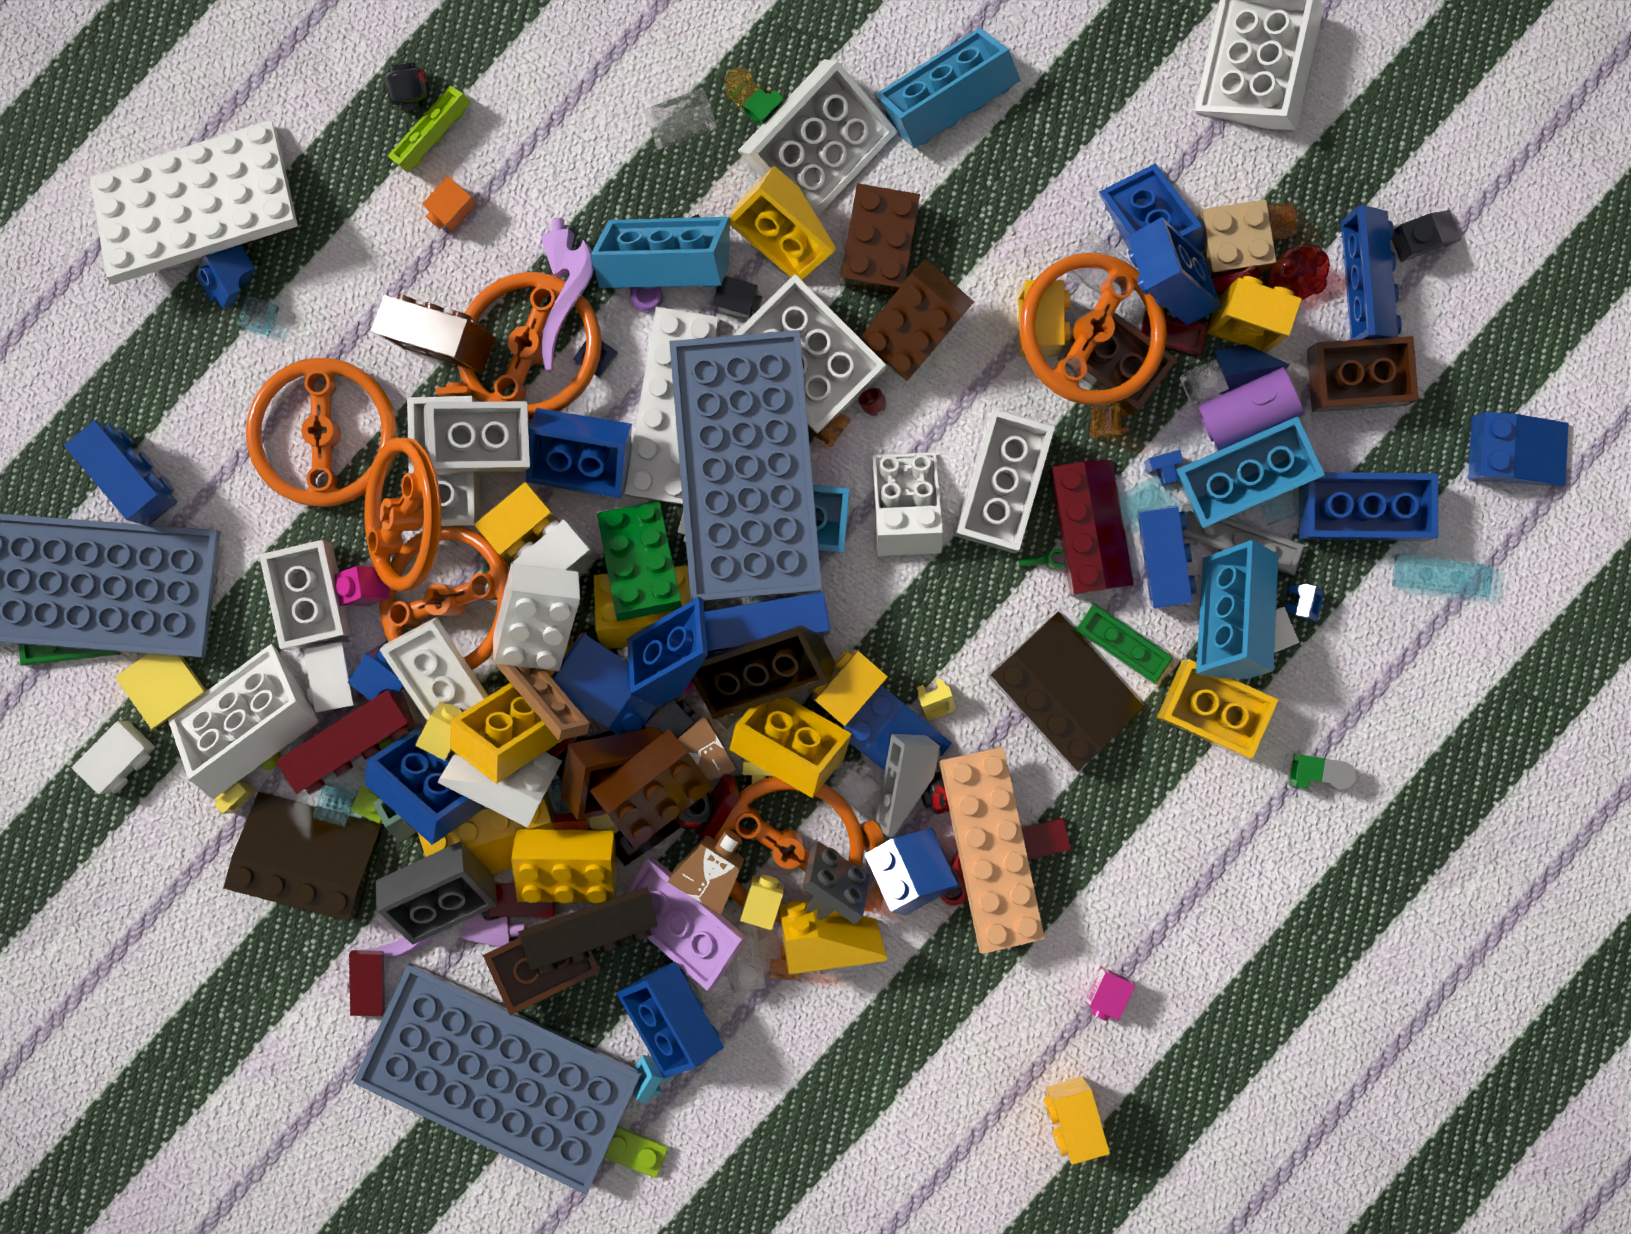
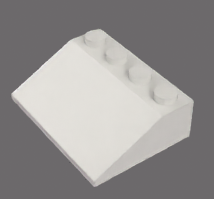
M1220 0L1194 111L1198 114L1261 128L1296 130L1324 9L1320 1Z
M824 59L743 144L738 152L761 177L775 165L799 186L818 217L898 131L838 61Z
M794 274L733 335L800 330L807 422L818 434L885 372L886 364Z
M272 644L168 719L188 779L212 799L230 789L232 785L257 769L258 766L277 752L283 750L288 744L309 731L311 727L319 722L312 705L308 702L307 696Z

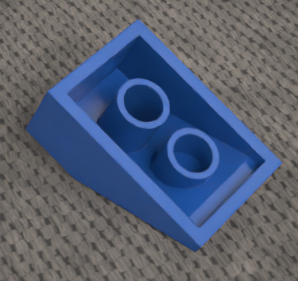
M1156 163L1099 191L1100 197L1128 250L1131 249L1127 236L1161 217L1200 252L1204 250L1202 224Z
M1483 412L1471 418L1468 480L1565 486L1569 423L1511 413Z
M695 598L627 638L630 694L656 707H660L684 692L708 655L702 598Z
M581 632L564 657L560 671H555L551 676L578 709L617 734L641 730L656 706L630 694L629 661Z
M882 685L878 687L845 726H842L843 729L852 733L849 743L884 771L891 734L926 735L940 745V758L952 744L951 741Z

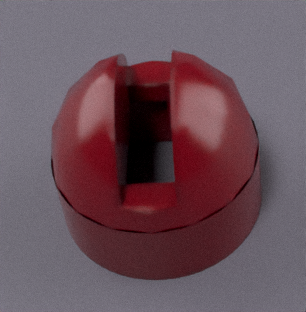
M879 388L866 390L860 395L858 400L863 411L870 416H877L878 412L884 411L887 405L885 396Z

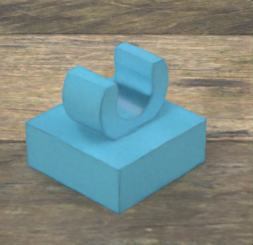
M642 1055L634 1067L643 1072L633 1093L636 1101L648 1103L652 1095H661L660 1082L670 1081V1077H663L651 1056Z

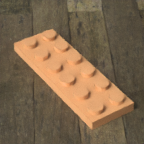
M1004 747L939 760L979 952L985 954L1045 939Z

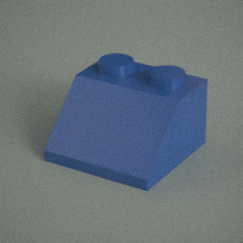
M933 828L892 838L865 854L890 912L906 916L960 886Z

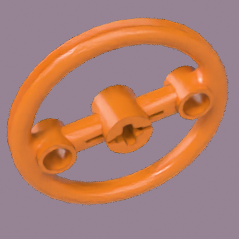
M1091 252L1075 254L1049 266L1036 278L1029 288L1020 314L1019 331L1022 348L1033 372L1045 386L1057 395L1083 405L1112 404L1128 398L1139 391L1157 371L1166 346L1167 326L1163 307L1156 303L1153 296L1143 293L1137 281L1140 273L1132 265L1107 254ZM1083 268L1107 271L1108 278L1100 287V299L1092 312L1075 322L1073 327L1075 342L1066 358L1058 361L1054 369H1052L1040 351L1035 330L1036 313L1043 294L1057 278L1068 272ZM1113 282L1120 286L1121 295L1113 290ZM1134 289L1146 307L1151 327L1150 345L1144 363L1135 375L1120 386L1106 390L1080 388L1078 385L1079 380L1086 375V362L1095 346L1107 341L1113 335L1115 323L1112 316L1120 302L1129 297ZM1066 363L1073 366L1075 370L1074 377L1067 374L1065 369Z
M540 272L512 274L487 286L470 303L465 314L472 317L471 320L478 322L487 307L499 297L517 289L535 287L530 295V302L533 308L526 325L517 327L509 336L508 346L514 355L506 374L496 380L494 385L495 392L490 393L487 391L473 370L457 366L465 386L471 388L472 395L479 402L524 400L526 396V388L523 385L531 365L539 364L543 361V330L548 315L566 281ZM582 294L574 304L582 318L586 332V352L582 366L572 382L559 394L540 403L528 404V420L532 419L537 408L559 412L581 396L597 370L601 355V331L594 310ZM546 296L552 297L551 302L546 307H540L543 298ZM525 344H528V345H531V344H532L531 347H525V348H524ZM510 384H515L516 387L513 394L505 396L506 388Z
M311 358L289 364L277 371L264 383L250 406L246 422V442L252 464L259 476L270 488L296 503L328 507L352 501L366 493L372 465L354 483L342 489L336 488L338 478L335 472L332 471V448L340 441L341 431L337 423L331 420V396L336 391L335 375H342L356 382L369 394L376 405L382 429L378 452L388 441L396 438L395 415L391 402L384 390L366 372L348 362L333 358ZM304 375L306 376L305 388L310 393L311 416L305 419L301 429L302 437L312 447V469L309 470L306 477L309 486L308 490H302L287 483L275 472L266 458L261 436L263 418L270 401L287 383ZM325 377L327 381L324 390L316 392L314 389L315 382L319 378ZM322 427L327 429V432L321 434V438L316 436V432L321 431ZM326 472L329 477L326 486L318 488L316 479L319 474Z
M399 437L388 441L378 452L369 473L364 507L366 541L373 566L383 583L396 591L413 590L420 586L427 578L437 554L441 532V498L432 461L426 450L418 442L411 438ZM404 452L412 460L414 472L404 475L401 498H385L382 501L383 487L388 469L395 457ZM423 525L422 541L416 562L407 575L400 576L390 563V555L400 552L402 547L401 534L403 531H419Z
M458 526L441 527L439 541L456 540L474 547L487 560L490 571L487 573H476L472 576L470 582L459 586L440 583L433 584L425 591L422 599L413 602L396 601L397 591L389 588L390 599L381 601L379 605L381 623L385 636L390 642L403 635L405 628L418 627L425 618L434 615L456 618L464 614L468 604L480 599L492 601L498 599L495 619L486 638L474 651L463 657L471 670L487 661L492 655L493 634L509 575V568L504 558L496 552L483 535L471 529ZM423 531L405 542L400 552L395 554L391 560L392 567L400 576L411 559L419 552ZM488 582V586H489V587H488V590L485 591V586H486V583Z
M775 776L759 780L746 787L739 793L740 798L714 839L719 841L725 830H736L741 837L745 839L754 838L773 850V859L779 867L784 869L799 867L806 872L810 851L804 848L802 836L792 829L778 831L763 821L760 813L755 808L749 807L752 801L765 794L782 790H799ZM823 784L814 796L824 800L840 816L849 837L850 851L848 861L853 865L862 867L864 844L859 821L847 801L833 788ZM745 817H752L757 821V825L753 828H744L740 824V820ZM790 845H794V852L792 850L787 851V853L783 852V846L788 848ZM736 880L730 896L742 907L747 891ZM779 909L775 918V922H781Z

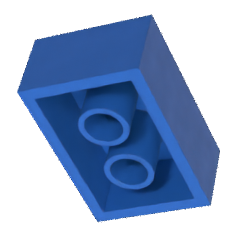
M1163 217L1127 236L1131 246L1128 254L1134 266L1139 270L1140 276L1137 277V281L1145 295L1150 294L1153 296L1160 307L1165 306L1173 318L1178 317L1186 325H1189L1222 308L1204 255Z
M537 408L528 426L530 467L526 470V483L621 498L629 469L632 424Z
M94 420L64 446L126 520L142 525H151L178 502L171 494L175 491L165 478L162 476L158 478L151 470L154 467L153 463L142 452L138 454L131 446L134 441L122 428L116 429L110 423L105 425Z
M416 727L367 760L364 784L433 845L480 812L482 805L438 783L452 757L448 755L444 761L415 746L422 733Z
M676 961L644 974L616 993L664 1078L694 1069L724 1048L717 1029L711 1025L703 1011L701 1001L694 995L687 983L686 974L678 967Z

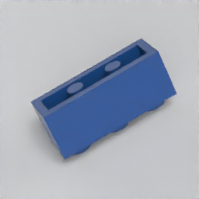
M1176 505L1137 511L1151 606L1153 608L1192 603L1191 594H1197L1194 575H1188L1187 563L1192 562L1190 544H1184L1182 531L1187 530L1185 512H1179V507Z

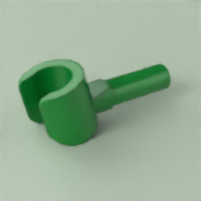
M1054 549L1048 551L1043 556L1018 559L1019 567L1046 565L1050 569L1060 568L1065 563L1054 564L1052 555L1063 553L1064 551Z

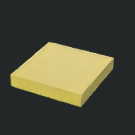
M146 654L115 676L151 729L159 727L206 692V689L183 657Z

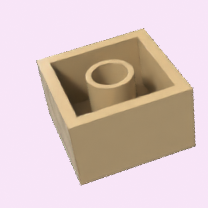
M1266 199L1202 209L1196 217L1203 226L1204 250L1201 253L1204 255L1211 276L1253 265H1258L1259 272L1268 271L1276 263Z

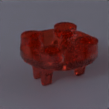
M1311 243L1300 244L1287 250L1279 259L1276 258V263L1272 266V270H1270V288H1287L1294 292L1293 296L1302 298L1301 301L1313 294L1321 293L1327 286L1326 278L1330 267L1328 255L1318 245Z

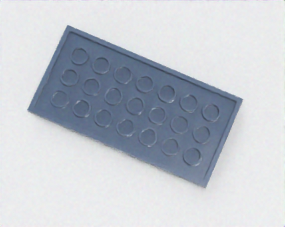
M800 330L669 341L691 601L697 597L702 598L703 601L822 591Z
M0 514V643L205 659L221 532L208 529Z
M409 963L404 970L353 1083L587 1195L643 1072L523 1015L515 1013L510 1016L506 1007L415 964Z

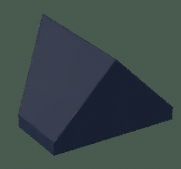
M1246 344L1213 350L1221 395L1282 367L1286 370L1290 365Z

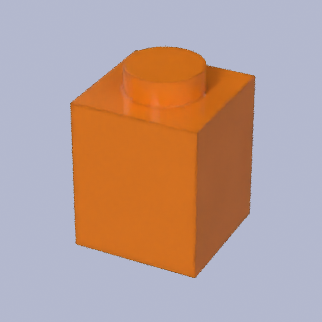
M449 176L422 203L429 212L425 217L439 230L445 226L451 233L477 205L473 198Z

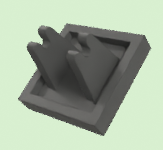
M817 841L810 848L802 887L803 890L812 895L807 904L806 911L811 913L818 909L817 919L819 920L836 911L856 924L864 914L870 876L861 867L853 865L840 856L833 848Z

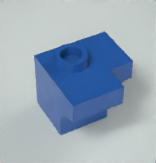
M240 244L203 256L195 276L211 303L218 300L222 309L235 304L241 291L239 286L249 283L255 267Z
M387 641L365 654L347 682L369 700L389 689L396 690L397 692L405 689L380 652V648L388 643Z

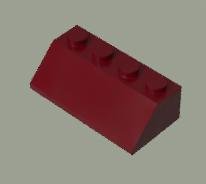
M1083 461L1052 467L1049 470L1061 545L1064 551L1063 556L1070 596L1134 585L1113 461Z
M396 690L384 691L277 759V765L294 792L300 794L307 791L309 795L316 793L326 786L324 780L335 774L338 778L354 768L352 762L361 756L364 760H367L382 750L379 745L386 740L391 739L392 742H395L409 733L407 727L415 722L403 692H397Z

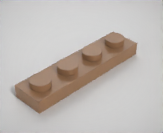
M496 664L558 740L588 733L589 721L544 669Z

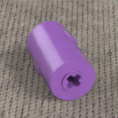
M1284 367L1198 406L1203 416L1201 420L1211 442L1214 441L1218 451L1292 418L1305 415L1301 402Z

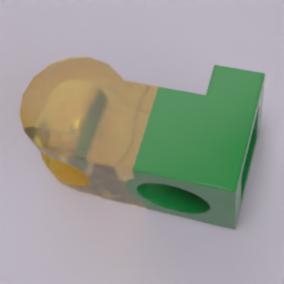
M733 68L725 77L728 97L760 127L784 102V98L776 90L767 95L753 82L751 74L744 68Z

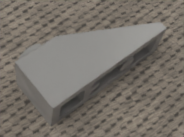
M891 734L875 821L887 837L895 836L934 778L936 766L940 760V745L926 735Z

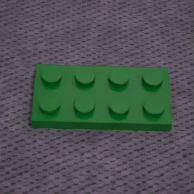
M660 501L597 513L617 622L677 610L682 607Z

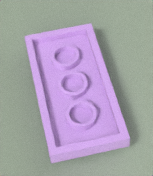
M654 857L647 858L625 894L648 887L658 926L651 929L652 935L647 938L674 962L676 961L677 965L707 991L713 990L747 937L722 915H719L668 883L672 872Z

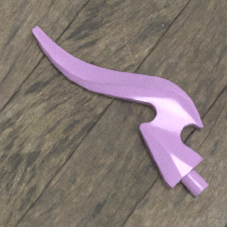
M562 218L552 219V232L541 235L553 274L561 279L565 274L570 273L548 315L543 330L542 356L545 370L549 373L553 371L554 350L560 328L571 308L589 284L594 270L590 256L592 251L584 240L577 250L572 251L574 233L569 228L564 229V220Z
M481 913L462 922L464 929L460 937L465 940L501 947L511 942V937H519L518 931L526 929V924L510 925V918L507 916L487 919ZM437 934L413 945L403 937L385 946L361 950L384 951V958L400 957L420 949Z

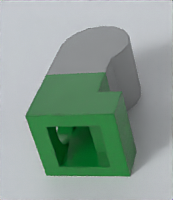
M1293 754L1289 780L1290 786L1308 789L1310 780L1324 782L1333 789L1347 790L1356 782V770L1347 762Z

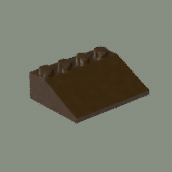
M1059 611L987 675L1066 764L1077 772L1099 753L1144 707Z
M258 792L231 857L223 889L351 921L359 916L383 824L344 813L339 817L338 813L340 812L332 815V810L325 813V808Z

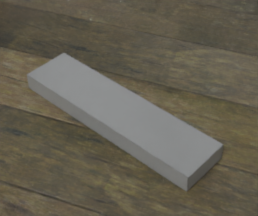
M1187 503L1182 504L1180 512H1185L1187 530L1182 531L1183 538L1220 551L1254 540L1278 554V571L1291 576L1295 575L1305 545L1229 518L1202 529L1190 505Z

